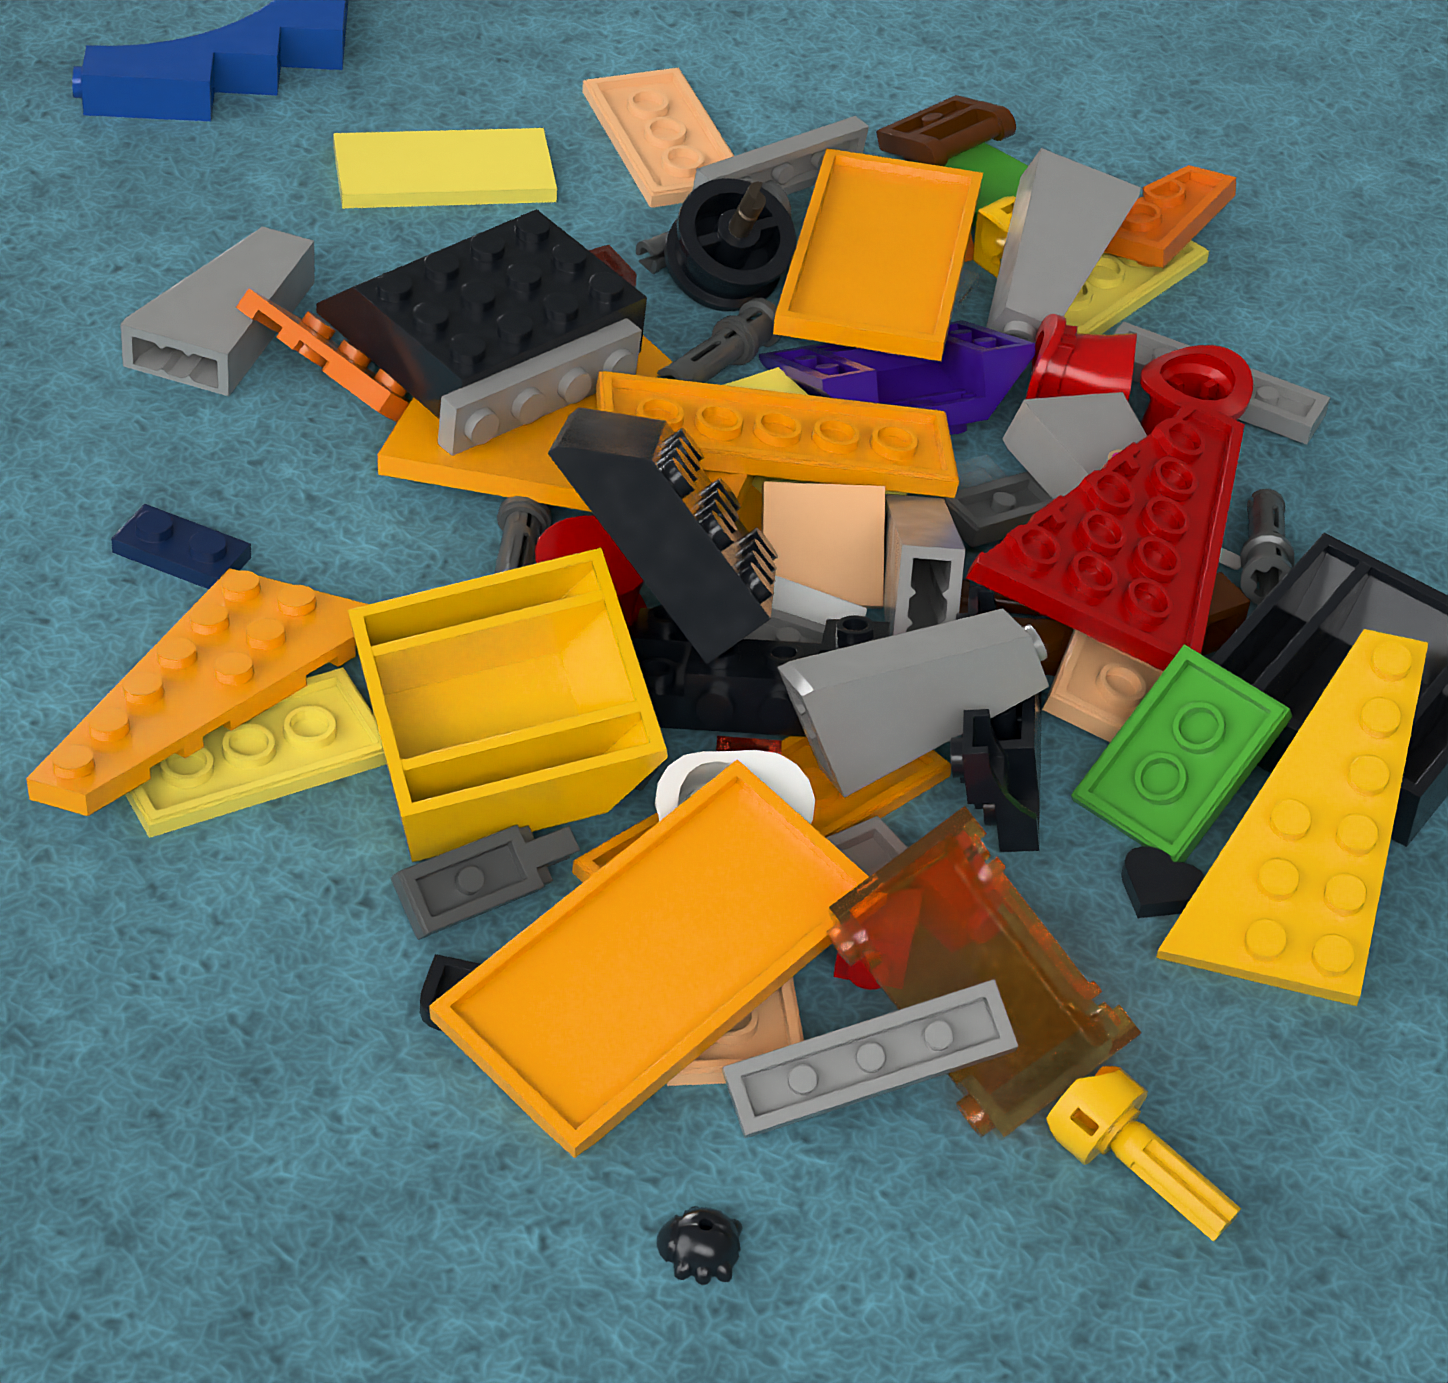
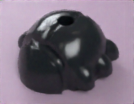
M692 1206L685 1210L683 1216L675 1215L664 1224L657 1235V1248L659 1254L666 1262L673 1263L674 1276L679 1280H685L692 1275L695 1277L696 1282L701 1285L708 1284L712 1277H716L721 1282H729L732 1279V1268L739 1259L738 1252L741 1250L739 1236L742 1232V1225L739 1220L730 1219L720 1210Z

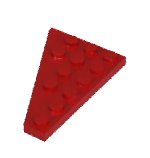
M1192 399L1178 409L1173 418H1166L1156 425L1153 431L1137 444L1135 442L1131 443L1109 459L1101 470H1094L1084 477L1079 486L1064 497L1058 496L1033 514L1028 523L1018 525L1008 532L1003 541L986 553L983 551L979 553L968 569L966 578L1162 671L1167 668L1184 644L1201 654L1245 424Z

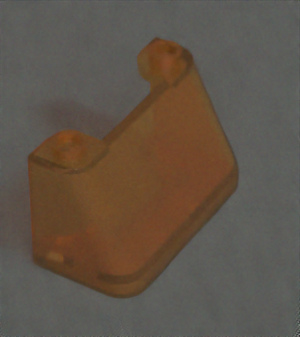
M964 806L829 906L828 913L834 926L826 931V935L838 953L850 966L859 960L863 963L898 1010L995 979L1019 1047L1015 1052L948 1073L947 1075L964 1096L955 1104L972 1129L981 1138L992 1130L999 1140H1003L1059 1099L1077 1078L1090 1076L1130 1046L1141 1034V1031L1120 1004L1111 1009L1106 1002H1102L1098 1006L1094 1003L1102 993V990L1094 980L1089 983L1006 877L1004 874L1006 867L998 856L988 864L985 863L991 857L988 849L981 841L987 833L966 806Z

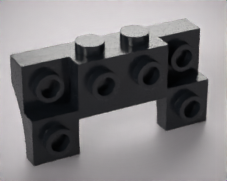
M984 586L969 587L968 612L957 613L956 620L998 610L994 591ZM1042 691L993 718H990L989 709L964 710L962 737L951 738L953 778H960V783H965L967 804H974L975 809H983L985 826H997L1000 852L1039 851Z
M658 605L653 608H640L631 634V641L660 728L806 737L777 667L788 661L889 637L890 622L872 621L867 617L858 615L846 616L841 619H827L821 643L742 639L709 664H706L662 605Z

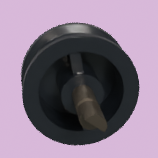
M734 178L715 179L698 186L685 199L680 208L678 218L672 224L667 234L664 254L668 271L674 282L695 302L718 311H739L743 304L753 298H764L767 300L775 290L781 275L789 266L796 248L794 224L782 203L761 187L763 182L755 181L751 183Z

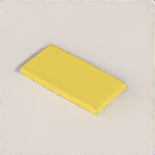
M544 128L333 133V148L342 208L557 202V185Z
M1190 241L1164 268L1145 267L1139 265L1134 260L1104 252L1065 313L1066 325L1078 326L1077 334L1104 333L1207 263L1209 250Z
M344 667L306 678V687L232 731L223 725L203 736L204 747L187 758H183L175 753L151 767V779L125 794L148 837L151 838L386 765L374 714Z

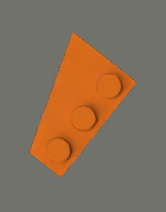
M1188 165L1144 186L1143 196L1136 200L1104 252L1134 260L1139 265L1145 267L1164 268L1235 197L1236 177Z
M249 288L237 304L236 308L252 320L258 321L279 333L276 338L310 361L323 367L322 371L378 413L396 423L399 421L411 402L404 396L407 391L381 368L376 374L367 368L372 360L351 342L344 339L338 345L331 340L336 330L328 323L309 311L301 319Z

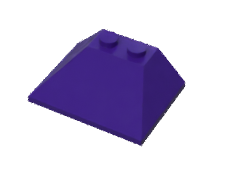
M961 320L950 322L942 361L831 343L759 354V360L768 370L779 367L786 376L791 378L811 396L946 412L950 435L966 432L967 423L988 420L1035 356V343Z

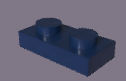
M144 504L111 538L112 553L206 589H210L229 568L240 571L251 559L250 543Z

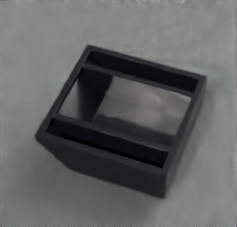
M536 209L317 303L316 312L440 419L442 396L625 318H628L642 330L640 353L647 297Z
M580 407L569 414L548 451L549 456L705 663L709 664L769 621L772 613L774 583L776 582L775 573L777 570L773 561L778 558V555L771 543L757 527L750 532L745 528L736 512L741 508V505L727 484L721 478L712 483L699 463V461L704 459L703 453L684 428L674 432L665 420Z
M1323 533L1210 660L1290 708L1292 719L1257 764V766L1272 773L1364 629L1428 642L1391 835L1392 840L1407 847L1448 796V595Z

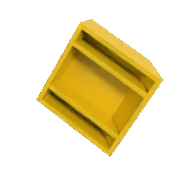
M602 548L348 609L361 667L412 862L441 855L517 824L519 828L529 825L531 832L608 813L668 758L667 748Z

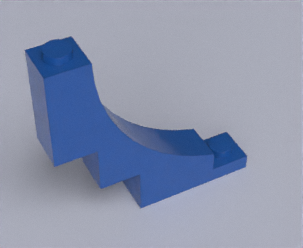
M273 0L260 10L241 20L190 37L138 45H86L83 65L74 66L73 97L82 98L83 115L211 122L215 92L278 96L281 67L343 70L349 0Z

